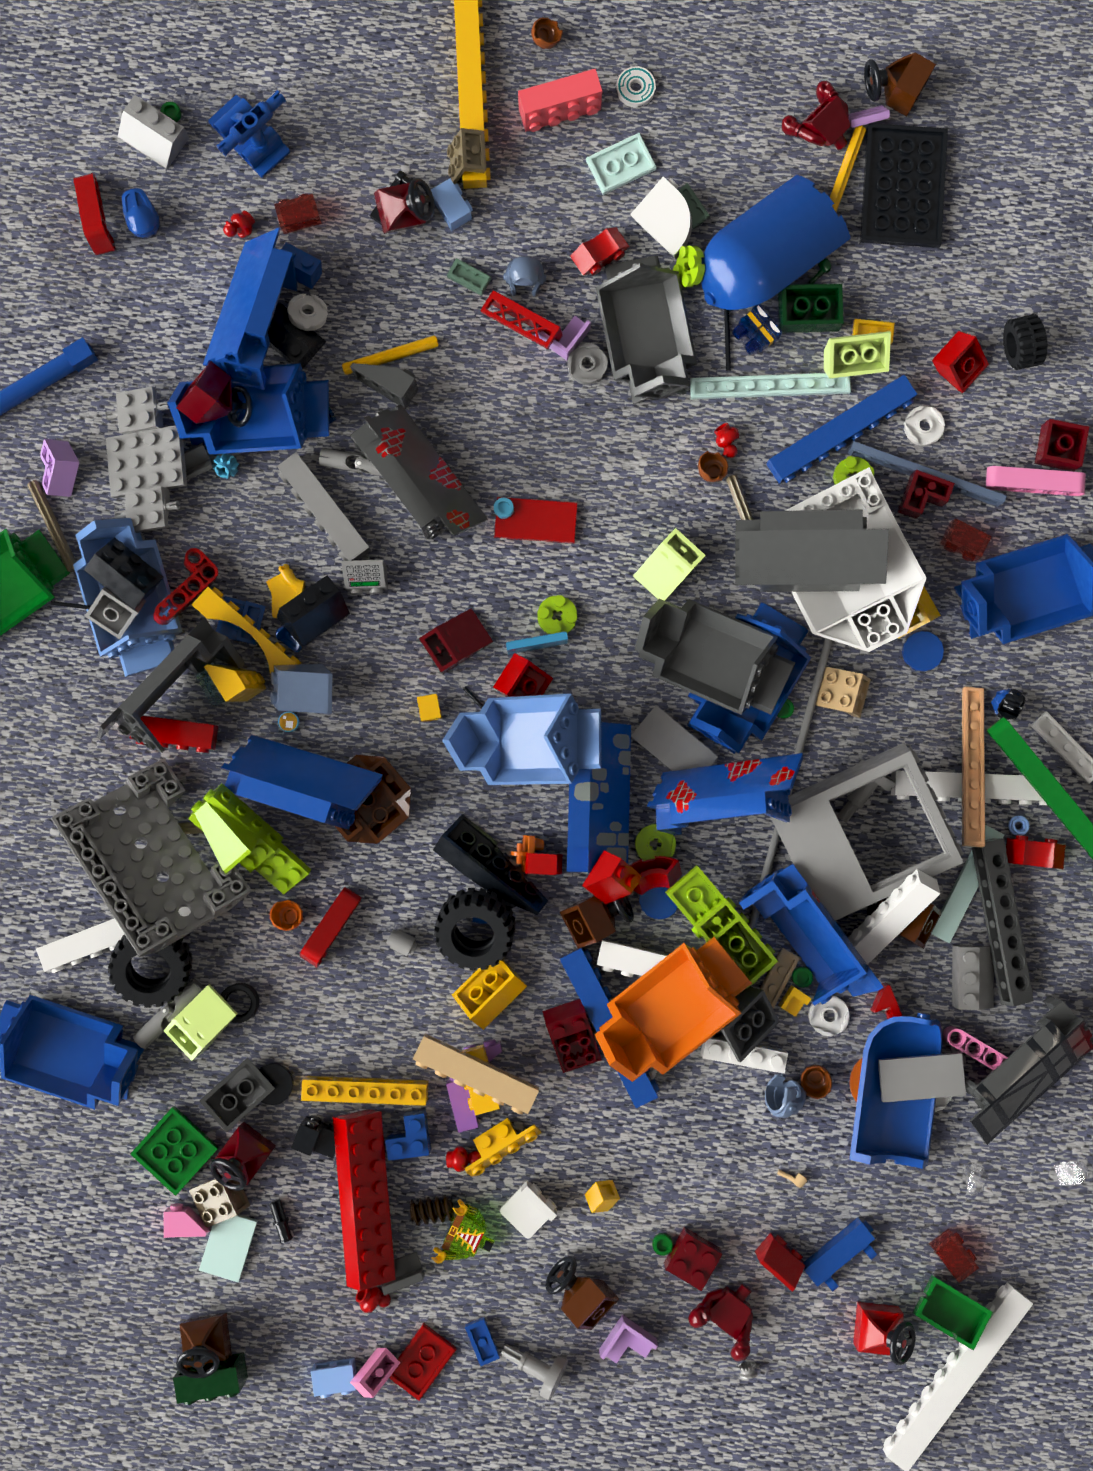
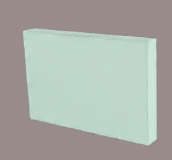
M640 133L586 157V162L603 195L647 175L657 168Z
M239 1214L213 1225L199 1271L239 1282L258 1220Z

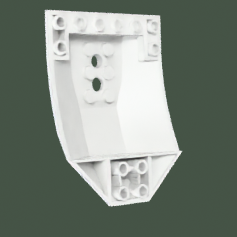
M870 468L785 510H863V517H867V529H889L886 584H861L859 591L792 592L812 634L867 652L907 634L927 577L897 524Z

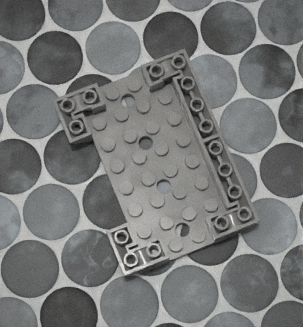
M164 758L127 777L126 785L95 801H92L89 797L51 817L139 957L159 952L229 911L251 892L236 866L225 873L220 864L217 863L209 871L168 809L185 793V789ZM117 807H123L126 810L123 815H116L113 811ZM138 840H144L147 842V846L139 849L135 846V843ZM165 873L169 879L166 882H159L157 876ZM182 907H188L191 913L188 916H181L178 911Z

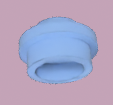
M1014 816L1008 823L1010 832L1013 835L1020 836L1025 835L1030 826L1029 821L1023 816ZM1017 822L1021 823V828L1019 830L1015 827V824Z

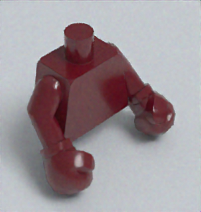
M827 80L821 81L816 87V96L820 105L801 124L792 115L784 117L782 120V131L788 136L800 137L818 146L834 144L837 150H840L848 143L843 136L850 128L848 105L838 96V92Z
M743 1283L736 1292L728 1286L708 1292L702 1302L690 1312L688 1317L689 1324L694 1328H700L711 1320L737 1340L730 1352L731 1357L736 1361H744L750 1354V1334L753 1321L752 1308L746 1301L752 1291Z

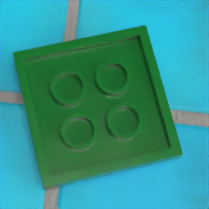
M173 1106L130 1155L176 1196L219 1147Z

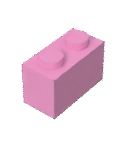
M377 1348L350 1383L363 1397L374 1398L400 1362L387 1348Z

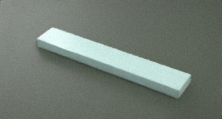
M985 825V840L1004 837V834ZM972 851L941 910L942 914L932 932V935L947 943L951 942L979 886Z

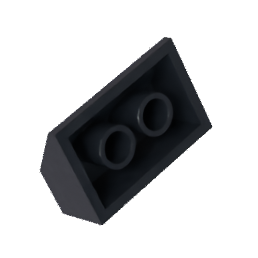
M282 303L276 305L268 329L269 346L289 363H301L303 369L326 341L315 331H305L294 326L288 318L287 308Z
M327 575L280 607L277 618L303 648L346 618L350 612L341 591Z

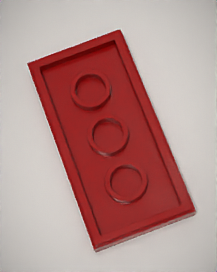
M508 498L514 505L513 514L507 519H501L496 516L494 538L571 544L575 542L577 503Z

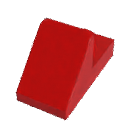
M526 853L525 874L562 875L563 854Z
M882 983L884 988L878 991L870 1010L876 1013L887 1008L885 1011L887 1019L894 1016H902L890 984Z

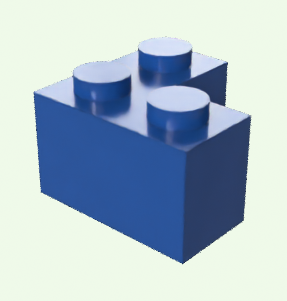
M426 1109L406 1111L403 1116L405 1133L390 1134L385 1139L388 1161L429 1156L431 1152Z

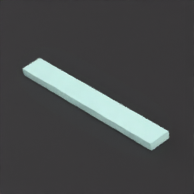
M826 373L690 378L691 399L850 394L851 392L850 376L829 379Z

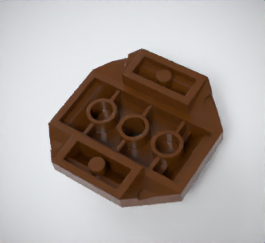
M355 755L347 764L383 774L379 784L371 792L373 802L370 805H365L363 802L358 810H355V820L350 829L337 826L335 828L347 842L379 844L410 817L411 787L386 757Z

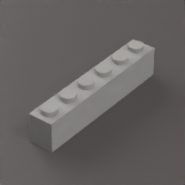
M297 452L277 466L281 471L278 473L279 477L285 484L287 482L291 484L293 488L290 491L295 498L299 499L301 497L305 503L302 507L308 515L313 513L317 518L314 522L321 531L325 529L329 534L326 537L333 547L336 545L341 551L338 554L343 561L360 560L371 551Z

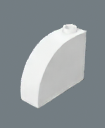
M662 177L630 215L676 259L679 255L680 247L686 246L690 239L692 216L686 200L677 190L679 186L671 178L667 180Z

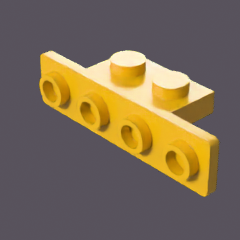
M506 1118L473 1139L481 1158L465 1168L466 1173L471 1177L481 1175L490 1165L500 1163L503 1157L517 1152L520 1146L536 1140L538 1135L541 1134L540 1129L534 1124L517 1134L510 1119Z

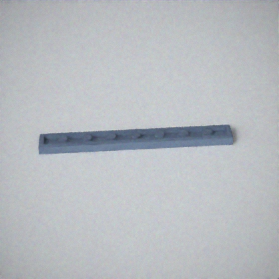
M855 441L848 450L850 455L909 476L915 470H919L953 482L955 484L952 491L996 507L1003 504L1007 495Z

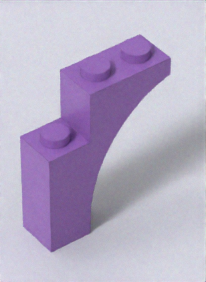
M495 1039L483 1042L489 1062L502 1052L501 1041L496 1042ZM473 1044V1045L466 1046V1047H464V1050H465V1049H468V1048L476 1047V1045ZM450 1078V1080H447L446 1086L458 1133L478 1128V1116H475L474 1110L470 1111L467 1098H470L469 1090H465L464 1087L455 1084V1079Z

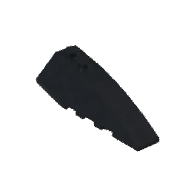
M462 814L440 837L433 851L482 888L487 889L491 893L493 891L498 894L497 897L538 915L548 900L531 881L528 882L524 878V873L519 867L515 868L509 861L510 857L506 852L502 853L497 847L498 843Z

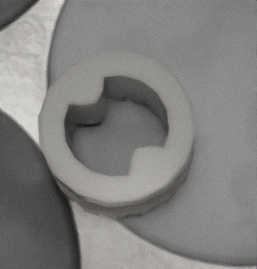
M744 1362L738 1365V1370L741 1371L739 1373L741 1379H753L758 1376V1372L755 1370L757 1367L755 1362H747L748 1364Z

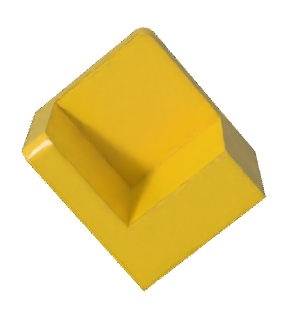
M437 694L417 697L421 722L442 719Z
M791 985L778 1006L791 1015L796 1016L804 1004L808 1005L812 998Z
M613 1180L597 1181L585 1193L591 1213L609 1211L620 1199Z

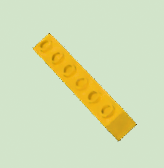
M305 1076L302 1079L301 1101L426 1106L429 1080Z

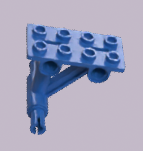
M278 90L265 102H259L253 108L244 98L241 99L238 95H235L208 120L209 124L224 138L216 145L219 151L223 152L224 156H227L234 149L261 178L290 153L289 148L283 143L279 134L271 126L268 127L266 125L273 117V112L286 102L284 96L279 94Z

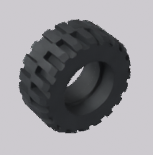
M468 888L467 892L462 889L457 891L456 896L451 895L441 907L435 923V942L438 948L441 947L440 953L444 957L448 956L450 963L459 964V968L464 969V967H468L471 971H476L477 968L486 970L489 965L494 967L499 964V960L505 959L512 947L516 929L515 917L512 916L513 911L510 906L506 907L507 902L503 898H497L498 894L493 891L490 894L486 892L487 889L480 888V891H475V888ZM468 917L482 919L491 926L494 935L482 941L471 940L459 931L457 922Z
M124 934L121 940L117 942L109 960V981L111 985L115 984L114 991L117 994L121 993L123 995L122 999L126 1002L131 1000L133 1001L132 1005L139 1006V1004H143L144 1008H151L154 1004H156V1007L164 1005L165 1001L167 1003L174 1001L175 996H179L183 992L184 987H186L192 968V953L189 952L190 947L188 943H182L184 938H181L159 952H155V954L160 955L167 961L170 972L162 978L148 979L139 975L134 970L131 960L138 954Z

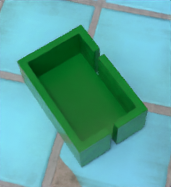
M931 1275L923 1291L927 1295L925 1298L923 1296L920 1297L912 1313L974 1351L993 1312Z

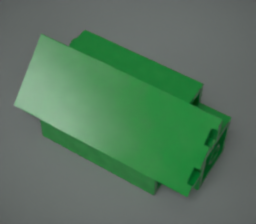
M7 529L0 532V636L55 598L53 585L70 574L40 529L23 541L20 540L17 534H11Z

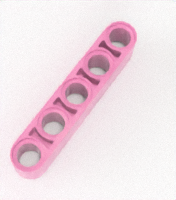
M1003 466L987 467L986 488L990 490L1082 496L1085 494L1086 474L1082 472Z
M949 1026L943 1031V1039L946 1043L993 1071L1008 1058L957 1027ZM953 1032L958 1033V1038L955 1041L950 1039ZM972 1042H975V1044H976L975 1050L972 1051V1052H969V1050H968L969 1045H970ZM993 1053V1060L987 1062V1055Z

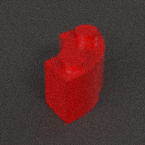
M617 227L606 228L595 238L582 243L570 257L583 276L588 274L593 276L613 260L618 261L624 257L625 251L630 246Z
M1016 835L1015 839L1007 838L1006 853L1008 863L1063 869L1066 845L1058 844V840L1045 839V842L1029 841L1028 836Z
M655 856L654 859L645 861L640 859L630 865L642 876L638 885L633 890L640 895L655 887L669 889L682 875L679 860L666 856Z

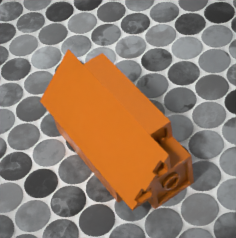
M715 937L698 950L694 947L690 948L683 943L607 1004L613 1017L599 1027L600 1031L595 1034V1037L609 1066L633 1082L651 1067L664 1075L742 1014L737 1007L739 1002L735 997L750 986L752 982Z

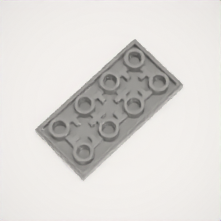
M657 705L631 734L633 740L671 771L712 766L718 759L714 752Z
M960 1052L878 1059L882 1102L966 1096L963 1057Z

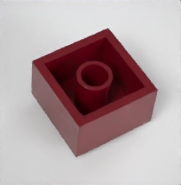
M1054 419L1047 420L1041 425L1034 464L1073 472L1082 467L1089 426Z
M684 1227L674 1243L672 1251L666 1257L664 1266L666 1271L702 1291L723 1254L720 1247Z

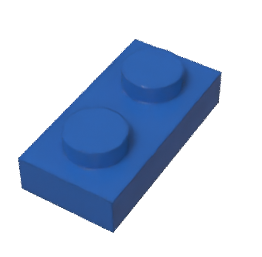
M485 1317L465 1324L466 1332L480 1367L500 1359V1354Z

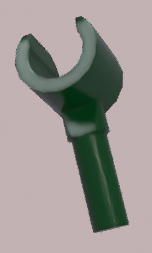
M827 258L818 264L821 270L809 281V284H814L823 274H827L831 270V263Z

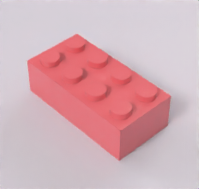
M596 69L519 90V112L525 132H536L544 126H556L562 121H574L582 115H594L600 111L602 88Z

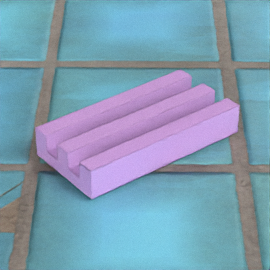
M881 105L849 114L850 127L854 128L888 119L890 112Z

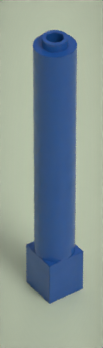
M83 337L62 349L64 353L0 391V416L75 370L80 372L98 361L99 359L89 343Z

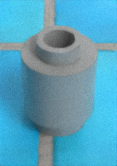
M394 929L386 942L390 949L406 957L409 953L413 955L418 945L415 942V937L401 930L396 931Z

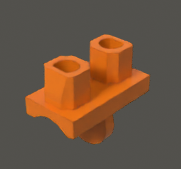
M523 835L522 843H517V851H511V855L516 856V864H521L523 872H525L526 853H535V850H543L544 840L535 838V836Z

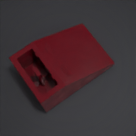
M472 608L435 627L419 638L442 675L493 643V640Z
M580 999L542 1011L563 1073L602 1060L585 1008Z

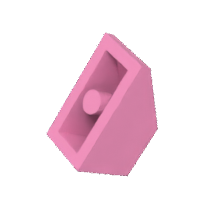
M176 1203L171 1204L164 1211V1238L205 1237L210 1232V1227H205L202 1218L189 1206L183 1207V1204Z

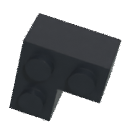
M306 1116L298 1128L291 1149L309 1156L315 1151L334 1158L336 1151L333 1123L328 1125L321 1122L322 1119L317 1116Z

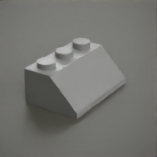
M136 95L133 96L123 110L118 138L165 169L169 168L189 139L182 125Z
M952 945V1007L958 1010L994 1008V966L990 946Z

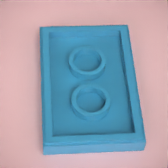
M567 632L507 642L508 655L567 644Z

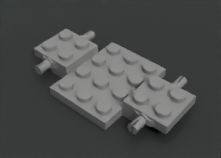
M151 386L116 393V411L106 412L105 415L107 416L105 417L108 421L118 419L119 433L123 435L106 438L111 497H125L126 507L125 510L115 511L114 514L116 515L114 517L115 519L131 518L135 533L169 528V511L180 509V506H178L180 505L179 501L170 502L169 489L187 486L183 438L180 439L176 425L163 427L162 411L170 410L168 401L159 403L156 388Z

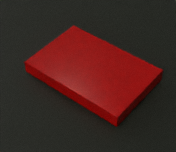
M423 1323L397 1358L400 1364L389 1379L420 1401L452 1357L457 1347Z

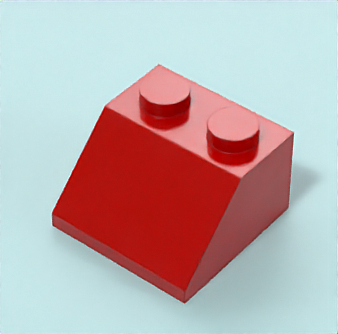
M960 331L932 359L938 373L960 393H964L989 365L977 337Z
M514 653L493 688L506 697L543 695L553 678L531 661Z
M604 850L582 886L601 902L608 904L632 894L642 876L622 858Z
M770 1232L755 1250L756 1256L761 1265L793 1292L805 1268V1264L801 1260L803 1256L796 1249L790 1250L785 1246L787 1242L780 1235L775 1237Z

